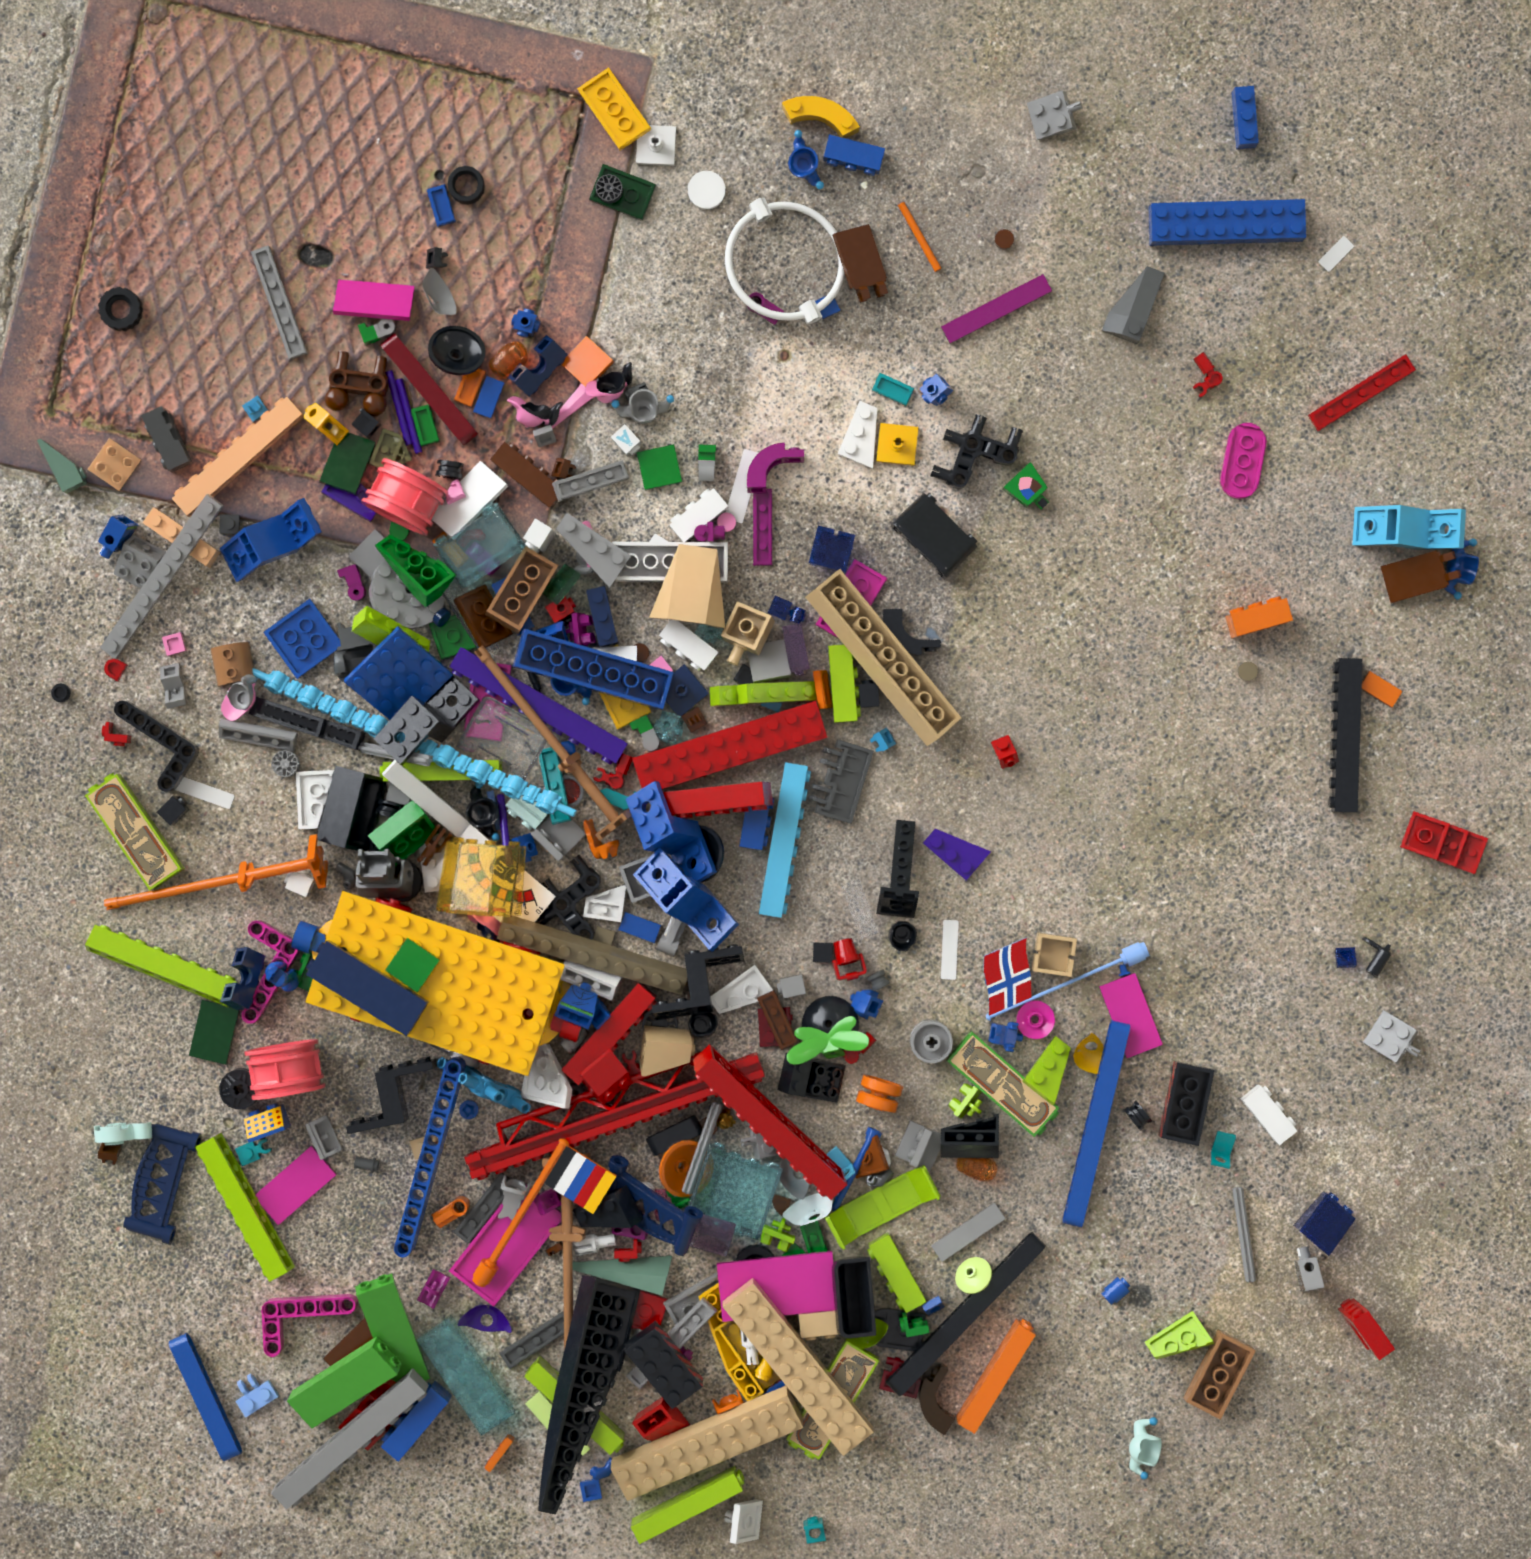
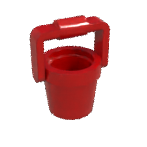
M852 938L834 942L836 960H832L836 979L839 981H850L864 975L867 969L863 954L857 953ZM860 961L862 971L846 973L840 976L838 966Z

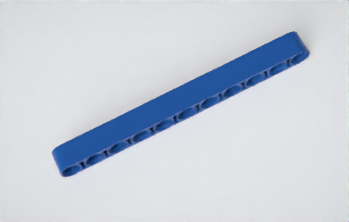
M1111 1020L1108 1027L1063 1215L1064 1224L1082 1228L1130 1032V1024Z
M458 1056L453 1057L444 1066L396 1238L394 1251L397 1256L402 1258L407 1257L416 1247L461 1086L458 1082V1077L461 1073L465 1072L466 1068L465 1060ZM452 1063L458 1065L459 1071H455L452 1068ZM447 1081L453 1083L454 1089L448 1088ZM441 1100H447L449 1107L443 1106ZM436 1118H442L444 1125L438 1124ZM432 1135L438 1138V1143L432 1141ZM427 1153L433 1156V1161L427 1159ZM422 1171L428 1174V1179L423 1178ZM417 1189L423 1192V1197L418 1196ZM411 1207L418 1210V1215L412 1212ZM406 1225L413 1228V1233L407 1230ZM405 1243L408 1246V1250H404L401 1244Z

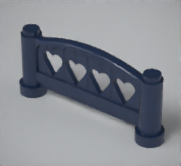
M156 1123L152 1124L153 1138L142 1156L135 1175L131 1201L132 1214L130 1217L125 1218L123 1228L160 1239L162 1243L171 1245L176 1233V1226L169 1225V1220L188 1151H197L195 1147L200 1145L202 1134L194 1131L189 1133ZM159 1145H165L173 1157L158 1160L156 1154L159 1152ZM159 1163L168 1175L157 1179L152 1178L153 1165ZM153 1181L163 1194L148 1197L146 1191L149 1189V1182ZM145 1200L150 1201L158 1212L147 1216L142 1215L143 1202Z
M620 1155L611 1156L608 1163L609 1171L617 1176L607 1192L627 1185L634 1201L643 1199L645 1214L639 1210L643 1220L637 1223L636 1226L649 1235L674 1245V1253L678 1256H684L688 1252L697 1224L702 1220L703 1212L693 1206L686 1207L683 1212L627 1173L626 1170L629 1162L625 1157ZM658 1210L660 1224L650 1219L649 1213L651 1211ZM670 1219L673 1221L674 1235L670 1230L664 1228V1223Z

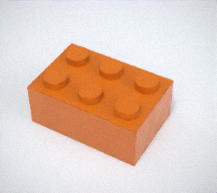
M1281 596L1266 600L1267 604L1264 605L1261 601L1249 605L1246 610H1244V607L1229 611L1230 614L1225 616L1231 639L1293 621L1287 598L1281 599Z

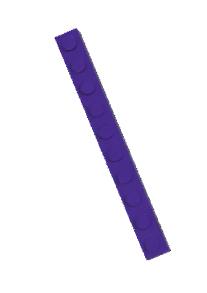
M460 647L449 666L453 669L452 673L460 678L463 675L468 677L470 684L477 688L479 685L485 687V692L493 697L496 694L503 698L502 702L512 707L513 704L518 706L486 665L476 655ZM505 673L542 721L553 727V732L560 736L563 733L570 736L569 741L576 745L582 743L586 746L585 750L593 755L596 752L603 756L602 760L610 765L613 762H618L628 743ZM519 707L518 711L524 714V712Z

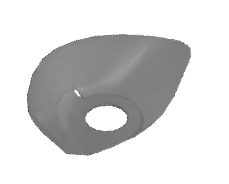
M430 268L423 279L422 287L432 309L438 314L455 315L456 304L449 288L436 270ZM429 296L433 299L435 305L430 301Z
M782 1159L779 1166L780 1182L791 1195L803 1200L809 1183L804 1178L796 1179L790 1162L787 1159Z

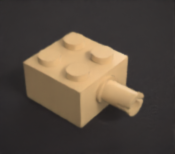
M738 601L736 602L721 634L725 642L734 646L727 659L728 663L738 666L744 651L760 655L775 623L771 615Z

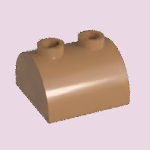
M249 642L232 643L211 648L218 687L241 682L243 676L253 675L254 666Z

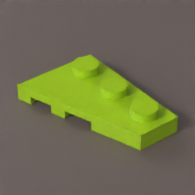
M1057 1036L1052 1038L1022 1081L1051 1105H1054L1071 1049Z
M1191 1311L1145 1341V1344L1157 1360L1214 1344L1195 1313Z

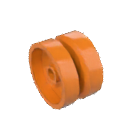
M863 1074L861 1085L871 1090V1092L865 1090L858 1091L856 1101L876 1110L896 1113L899 1103L888 1096L900 1097L903 1086L882 1078Z

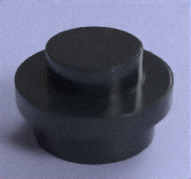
M59 683L52 688L51 696L57 702H66L71 696V690L66 684Z

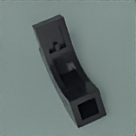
M902 609L882 610L883 622L910 655L921 656L922 648H925V652H937V648H941V640H920L911 637L903 627Z

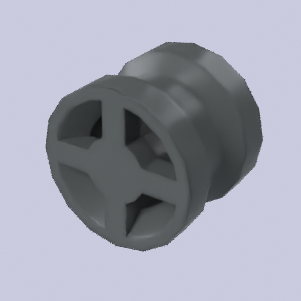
M884 969L866 977L872 983L873 991L890 984V981L884 976Z

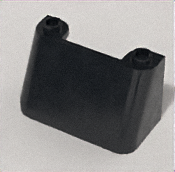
M923 493L891 523V527L897 533H902V537L933 568L936 567V570L939 572L938 574L945 580L977 548L976 543L978 541L970 533L967 535L935 503L937 500L930 493L927 495Z

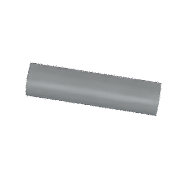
M221 719L219 723V738L295 751L298 738L297 732Z

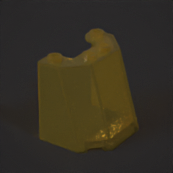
M453 837V840L446 841L436 911L478 916H520L522 914L526 846H520V842L509 841L508 845H497L496 841L485 840V844L478 843V839H466L465 842L462 837Z

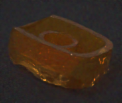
M519 341L507 343L490 360L489 368L499 379L508 378L520 363L524 366L527 362L528 353L526 347Z
M957 1158L956 1168L959 1172L978 1181H991L997 1174L998 1167L993 1158Z

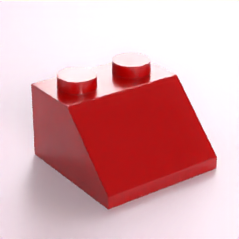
M610 1049L605 1051L580 1073L588 1091L602 1105L610 1102L617 1093L627 1088L630 1082H632L628 1071Z

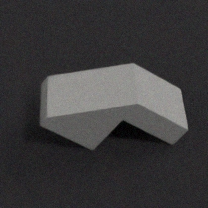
M176 663L160 667V680L165 690L167 709L186 705V690L180 664Z

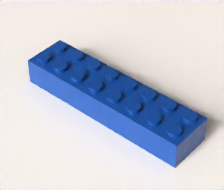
M1305 199L1151 203L1148 208L1149 246L1303 242L1306 238Z
M528 629L522 631L512 666L658 710L664 708L674 673Z

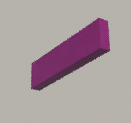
M767 489V493H753V566H772V489Z

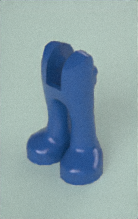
M276 961L270 963L265 970L268 981L276 987H281L286 992H291L298 987L299 976L295 969H290L285 973L288 966L285 962Z

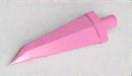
M582 384L561 407L556 423L551 426L552 429L594 398L586 394V388Z

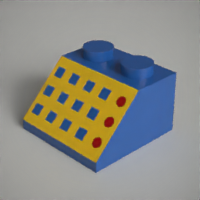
M277 1103L266 1106V1111L260 1112L258 1109L248 1113L249 1117L244 1119L248 1143L283 1131L291 1126L284 1104L278 1106Z

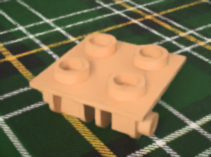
M109 438L87 470L120 491L141 459Z

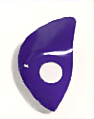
M478 1305L470 1309L460 1318L457 1324L458 1326H468L486 1332H512L511 1326L504 1314L491 1305ZM489 1314L492 1316L493 1322L490 1326L482 1325L481 1317L483 1315Z

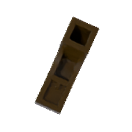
M940 1363L939 1366L933 1368L930 1374L932 1376L931 1379L924 1375L919 1388V1401L927 1422L935 1430L946 1435L955 1417L944 1410L936 1401V1391L948 1372V1367Z

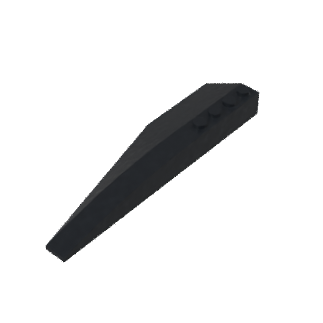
M582 1275L550 1414L538 1506V1511L556 1515L566 1493L565 1487L573 1478L574 1473L572 1472L574 1467L582 1458L581 1452L584 1445L587 1446L599 1420L601 1407L605 1406L608 1400L606 1396L616 1382L614 1378L617 1372H620L626 1354L624 1351L625 1342L630 1337L640 1289Z

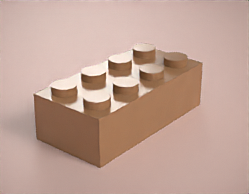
M525 546L485 615L519 635L559 565Z
M1218 1329L1213 1338L1214 1344L1209 1346L1183 1398L1187 1403L1221 1420L1256 1350L1252 1346Z

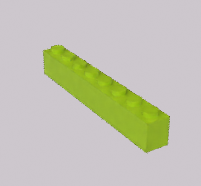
M94 925L85 944L87 951L229 1008L228 1005L221 1003L220 1000L225 984L237 983L235 978L229 975L221 976L216 970L207 968V970L201 968L200 964L194 961H184L177 954L172 953L169 955L164 953L165 951L159 947H149L142 940L136 939L134 941L129 939V936L125 933L118 932L117 934L105 925Z
M222 1132L196 1146L199 1158L204 1162L207 1173L215 1182L216 1189L221 1193L227 1209L232 1213L235 1224L240 1228L245 1242L249 1244L254 1258L260 1264L263 1275L270 1282L295 1268Z

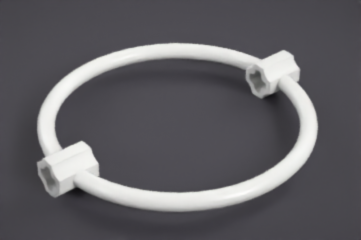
M758 198L749 204L751 211L739 220L727 241L725 267L730 284L738 297L748 307L763 316L787 321L804 319L807 325L815 323L822 318L820 311L833 301L843 284L845 272L839 254L838 274L828 295L818 304H816L815 300L803 303L799 306L800 312L782 313L762 307L743 291L733 269V248L739 233L749 221L755 218L757 223L763 222L772 217V210L785 209L804 213L819 222L832 239V235L837 233V231L824 216L805 205L793 202H773L767 204L765 198Z

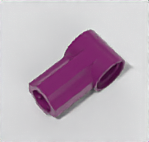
M754 292L749 296L751 299H759L762 307L784 313L782 309L765 299L758 292ZM747 306V308L751 312L757 313L756 311L752 310L750 307ZM757 313L774 326L778 322L777 319H772Z

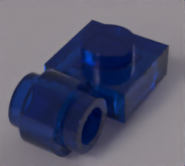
M775 595L768 614L784 621L789 615L791 617L790 621L800 625L806 617V610L797 606L791 610L792 602Z

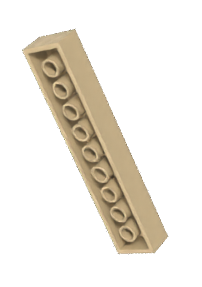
M841 569L805 597L926 746L938 740L961 719V716Z
M754 1278L750 1279L722 1301L725 1311L843 1456L874 1433L872 1424Z
M783 1386L616 1456L611 1460V1471L626 1500L629 1501L802 1429L803 1416L787 1386Z

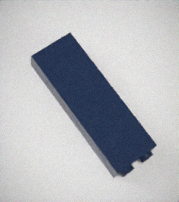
M332 941L322 942L316 950L319 954L315 960L311 959L306 967L308 970L306 975L405 1036H408L429 1001Z

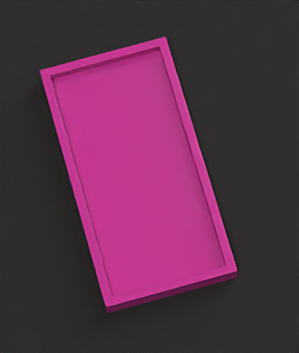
M533 1200L496 1261L499 1268L490 1284L483 1288L477 1286L472 1281L473 1273L483 1258H490L512 1222L509 1217L498 1218L499 1213L503 1209V1204H501L449 1272L494 1307L551 1234L549 1233V1228L556 1227L561 1222L560 1210L555 1208L544 1215H540Z
M832 1251L717 1263L722 1321H733L723 1308L722 1301L752 1278L755 1279L783 1315L835 1310Z

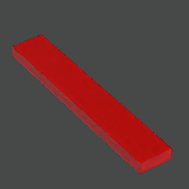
M1405 354L1315 410L1308 417L1318 432L1413 373L1416 369Z

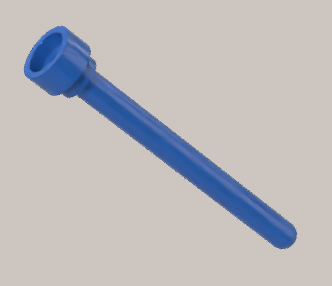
M872 1127L867 1128L865 1132L866 1141L853 1163L856 1173L846 1180L847 1186L837 1194L832 1204V1211L840 1207L861 1167V1162L871 1144L872 1137L878 1135L880 1139L882 1135L880 1131Z

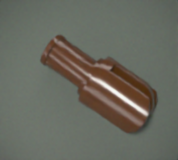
M437 824L425 841L426 848L417 858V861L421 863L426 857L422 863L424 866H428L436 853L442 852L454 835L450 832L440 846L438 843L447 832V829L444 828L435 841H433L432 838L441 827L440 824Z

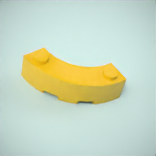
M801 96L782 102V109L790 124L805 120L821 121L831 127L840 137L846 139L859 132L860 126L854 117L841 105L829 99L817 96Z

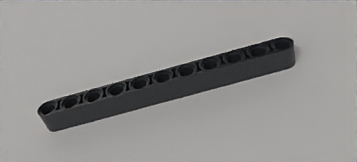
M1033 1232L1029 1233L992 1271L991 1281L988 1286L979 1293L969 1294L887 1379L886 1384L899 1397L902 1396L1044 1250L1046 1245Z

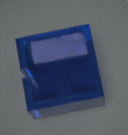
M818 525L808 565L835 572L841 569L846 574L855 535L838 531V535L835 536L834 529Z

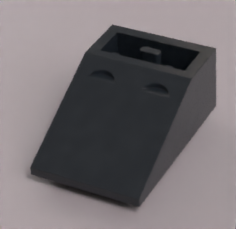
M785 1053L777 1090L790 1095L838 1103L846 1065L816 1058L803 1064L793 1065L787 1061V1053Z

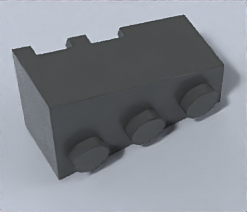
M160 406L141 415L145 428L153 439V446L162 457L160 461L165 470L168 469L170 472H175L193 463L169 410Z

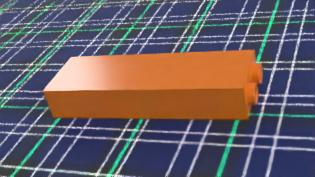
M1016 1318L956 1415L958 1424L970 1432L976 1433L1036 1336L1033 1330L1034 1327H1032L1030 1322L1023 1318L1021 1321Z

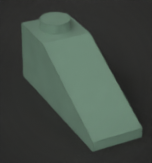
M42 439L37 440L62 492L68 494L87 484L85 480L87 475L82 467L79 468L78 465Z

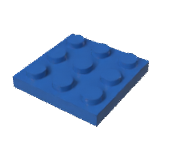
M311 599L305 601L263 632L297 679L337 651V647L341 646L339 637Z

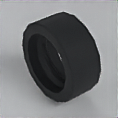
M458 167L452 171L448 178L449 192L454 200L461 204H473L484 194V179L480 172L473 167ZM469 174L477 180V190L471 196H462L456 191L455 182L461 175Z

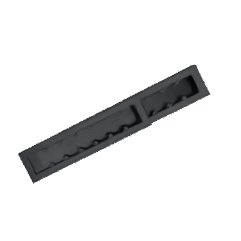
M256 697L255 703L248 713L359 751L358 747L363 742L366 732Z

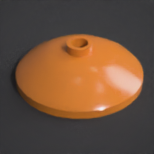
M683 1140L677 1142L662 1157L659 1166L660 1181L663 1187L672 1195L678 1197L692 1196L704 1188L711 1176L712 1158L707 1150L692 1194L682 1192L698 1145L697 1141Z

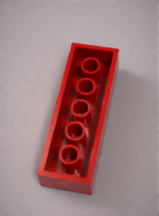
M761 781L663 792L671 815L685 819L693 818V814L705 817L711 816V812L724 815L730 814V810L742 813L749 812V808L761 811L768 810L767 806H773L771 782Z
M639 982L610 1014L611 1017L593 1033L562 1068V1071L578 1086L581 1082L584 1083L580 1073L608 1049L612 1052L616 1050L619 1046L617 1041L619 1039L624 1040L631 1033L629 1028L633 1024L637 1026L644 1018L642 1013L645 1010L649 1012L652 1006L657 1003L655 1001L657 995L643 983Z

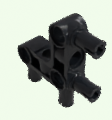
M975 414L971 430H968L967 433L960 434L946 429V435H944L943 440L959 445L960 450L953 469L947 470L934 465L930 476L946 481L949 486L955 489H963L972 475L973 471L971 469L977 457L982 456L991 459L994 463L1000 465H1012L1019 453L1018 444L1023 430L1018 429L1015 436L1017 428L1011 427L1007 443H1002L984 437L981 434L987 418L982 416L980 423H978L981 415ZM974 439L977 442V447L969 448L967 440ZM1004 452H1011L1013 459L1006 461L1003 458ZM961 475L965 481L961 485L956 484L954 477Z
M579 854L575 857L576 860L572 859L570 863L578 871L580 878L564 891H558L550 878L545 880L546 884L544 882L541 883L556 897L539 916L537 921L545 917L540 922V924L545 925L554 917H559L572 934L580 936L581 931L587 929L591 934L589 939L593 940L594 930L587 919L584 920L576 910V905L579 900L586 895L589 896L600 886L601 877L594 868L588 867ZM590 875L597 878L595 886H590L587 883V878ZM559 899H564L567 902V907L564 910L557 907Z

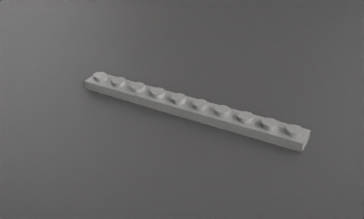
M205 495L100 648L114 659L120 656L224 506L211 495Z

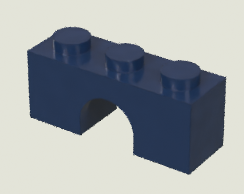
M547 335L534 348L539 355L538 365L532 369H527L520 363L508 376L528 397L537 392L543 381L551 376L553 370L561 365L568 355Z
M602 586L586 590L599 647L618 644L619 641L606 587Z
M249 947L236 949L231 966L240 972L241 981L239 984H225L220 1000L221 1003L238 1011L250 1008L253 1003L255 989L259 984L260 973L264 968L266 955Z

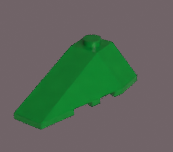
M388 535L375 545L412 595L425 608L439 599L456 577L442 561L428 557L427 553L411 548L410 544L392 535Z

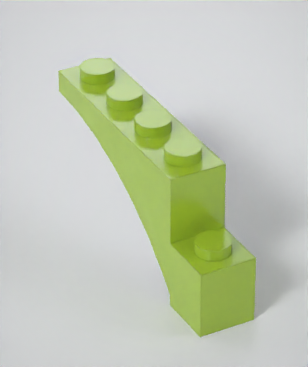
M814 681L750 683L709 687L710 706L817 700Z

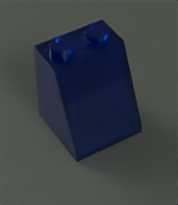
M1323 1191L1293 1226L1329 1256L1356 1218L1352 1216L1354 1212L1348 1206L1344 1205L1342 1207L1338 1203L1339 1198L1332 1192L1327 1194Z

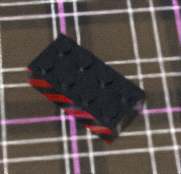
M1179 1061L1173 1062L1158 1134L1160 1138L1199 1146L1215 1070Z
M656 1320L625 1342V1353L671 1409L703 1387V1377Z

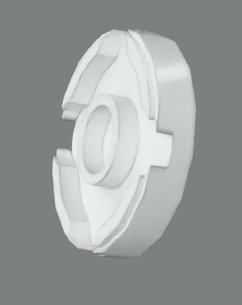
M701 171L691 178L688 184V196L690 201L698 208L710 210L716 208L723 201L726 187L723 179L718 174L712 171Z

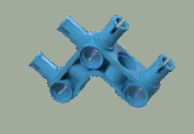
M443 1057L439 1058L437 1067L444 1070V1066L449 1060ZM452 1063V1068L455 1071H459L458 1065ZM466 1065L465 1072L461 1073L458 1077L460 1084H463L472 1093L481 1098L494 1101L509 1109L516 1108L524 1114L528 1113L531 1105L522 1099L520 1090L511 1085L495 1081L474 1067Z

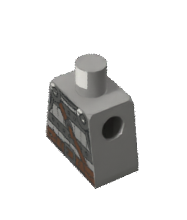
M1308 1246L1297 1248L1299 1260L1294 1261L1300 1292L1323 1288L1324 1283L1317 1257L1310 1256ZM1306 1263L1310 1266L1309 1271H1306L1304 1268Z

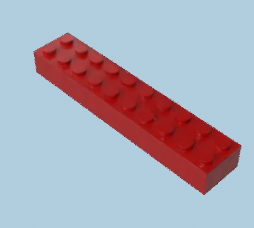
M813 701L632 759L641 788L654 781H658L661 788L665 789L826 739L827 734L817 702Z
M709 1044L693 1059L695 1077L702 1084L705 1082L712 1094L715 1096L719 1095L727 1108H733L741 1121L744 1122L746 1120L750 1124V1129L755 1134H761L764 1137V1142L769 1147L773 1146L777 1149V1154L783 1160L787 1159L790 1162V1166L796 1172L800 1171L807 1183L810 1185L813 1183L822 1197L827 1196L832 1200L847 1186L843 1170L715 1048Z

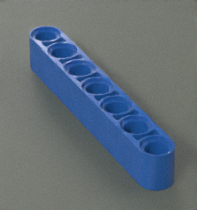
M185 1333L170 1340V1350L220 1458L225 1462L242 1454L238 1438L190 1335Z

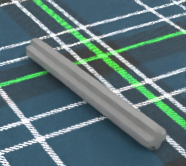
M361 742L358 747L361 753L394 759L380 745ZM414 752L406 762L430 766L433 759L430 755Z
M713 1102L710 1107L682 1188V1192L686 1194H692L722 1108L720 1103Z
M1234 1187L1232 1191L1245 1280L1247 1282L1256 1281L1244 1191L1242 1187Z

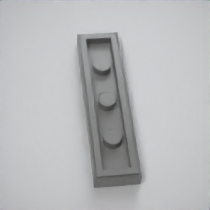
M622 460L553 482L552 485L559 502L628 480L629 475Z
M994 1202L931 1246L943 1262L1006 1218Z

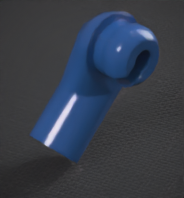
M609 1457L604 1467L598 1468L594 1466L590 1469V1475L593 1476V1479L600 1480L610 1476L612 1473L611 1457Z

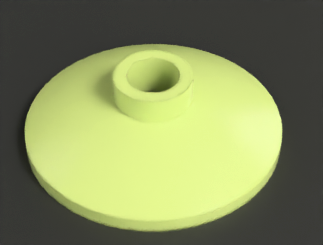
M972 1257L965 1260L956 1272L955 1280L957 1286L967 1294H976L983 1291L991 1281V1266L985 1259L980 1257Z

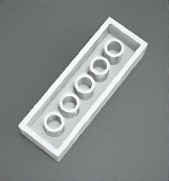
M612 542L631 555L614 582H664L678 545L684 544L717 549L721 583H728V542Z

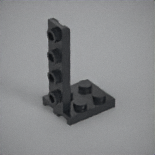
M896 820L890 888L880 887L876 914L915 917L919 891L910 890L915 821Z

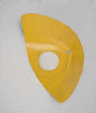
M1090 1033L1078 1043L1073 1055L1074 1062L1080 1069L1093 1074L1098 1073L1104 1048L1102 1042L1095 1034ZM1088 1042H1095L1097 1048L1095 1050H1088L1085 1045Z

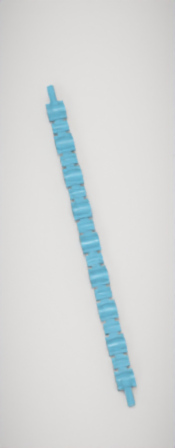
M253 668V675L266 681L264 687L270 692L282 694L285 691V696L294 700L298 697L297 702L306 708L315 709L319 706L318 710L329 714L331 711L330 716L340 723L349 724L352 721L351 724L360 729L365 726L364 732H367L374 738L389 722L380 715L373 714L369 718L370 713L359 709L356 712L358 708L349 701L339 699L338 703H335L337 701L330 695L323 697L324 692L315 686L305 685L302 688L303 684L298 681L292 680L289 682L291 680L290 677L280 671L273 670L270 674H266ZM404 733L397 735L396 739L399 743L405 740ZM427 739L415 751L433 756V762L442 768L451 769L454 766L453 769L462 774L467 771L466 777H469L476 783L485 784L486 781H489L488 785L499 789L501 786V792L512 799L516 798L519 800L523 796L522 800L526 803L533 805L534 802H537L535 807L546 814L553 815L558 810L572 817L576 815L577 810L560 803L562 797L557 793L545 789L540 793L541 789L531 784L529 787H526L528 782L517 775L509 774L508 778H505L506 773L497 769L492 772L494 768L483 760L475 759L471 763L472 758L463 754L458 757L459 752L449 745L441 744L437 748L438 743Z

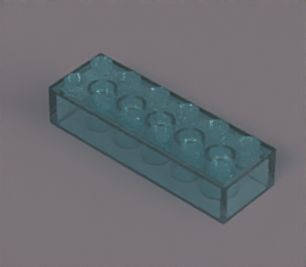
M449 1315L418 1337V1343L481 1436L514 1414L515 1408L452 1315Z

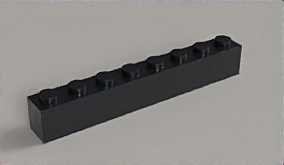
M1337 658L1332 666L1333 674H1335V681L1332 682V693H1335V700H1332L1331 711L1334 712V720H1331V731H1334V735L1330 741V750H1333V758H1330L1329 764L1332 770V777L1329 778V788L1332 789V796H1329L1328 806L1331 808V812L1358 813L1362 659Z

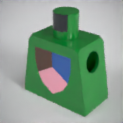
M1031 462L1003 487L1007 494L1026 508L1034 502L1042 510L1049 503L1042 495L1048 487Z

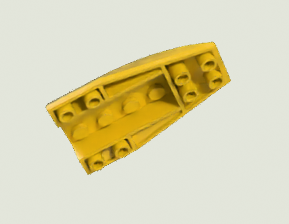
M718 1282L698 1297L699 1300L704 1297L717 1309V1312L708 1320L709 1327L726 1372L746 1401H750L763 1394L764 1390L778 1381L780 1377L775 1371H773V1377L770 1378L769 1382L754 1377L756 1374L755 1369L759 1364L753 1365L751 1363V1365H747L746 1348L742 1346L740 1328L734 1321H722ZM758 1352V1359L760 1363L763 1356Z

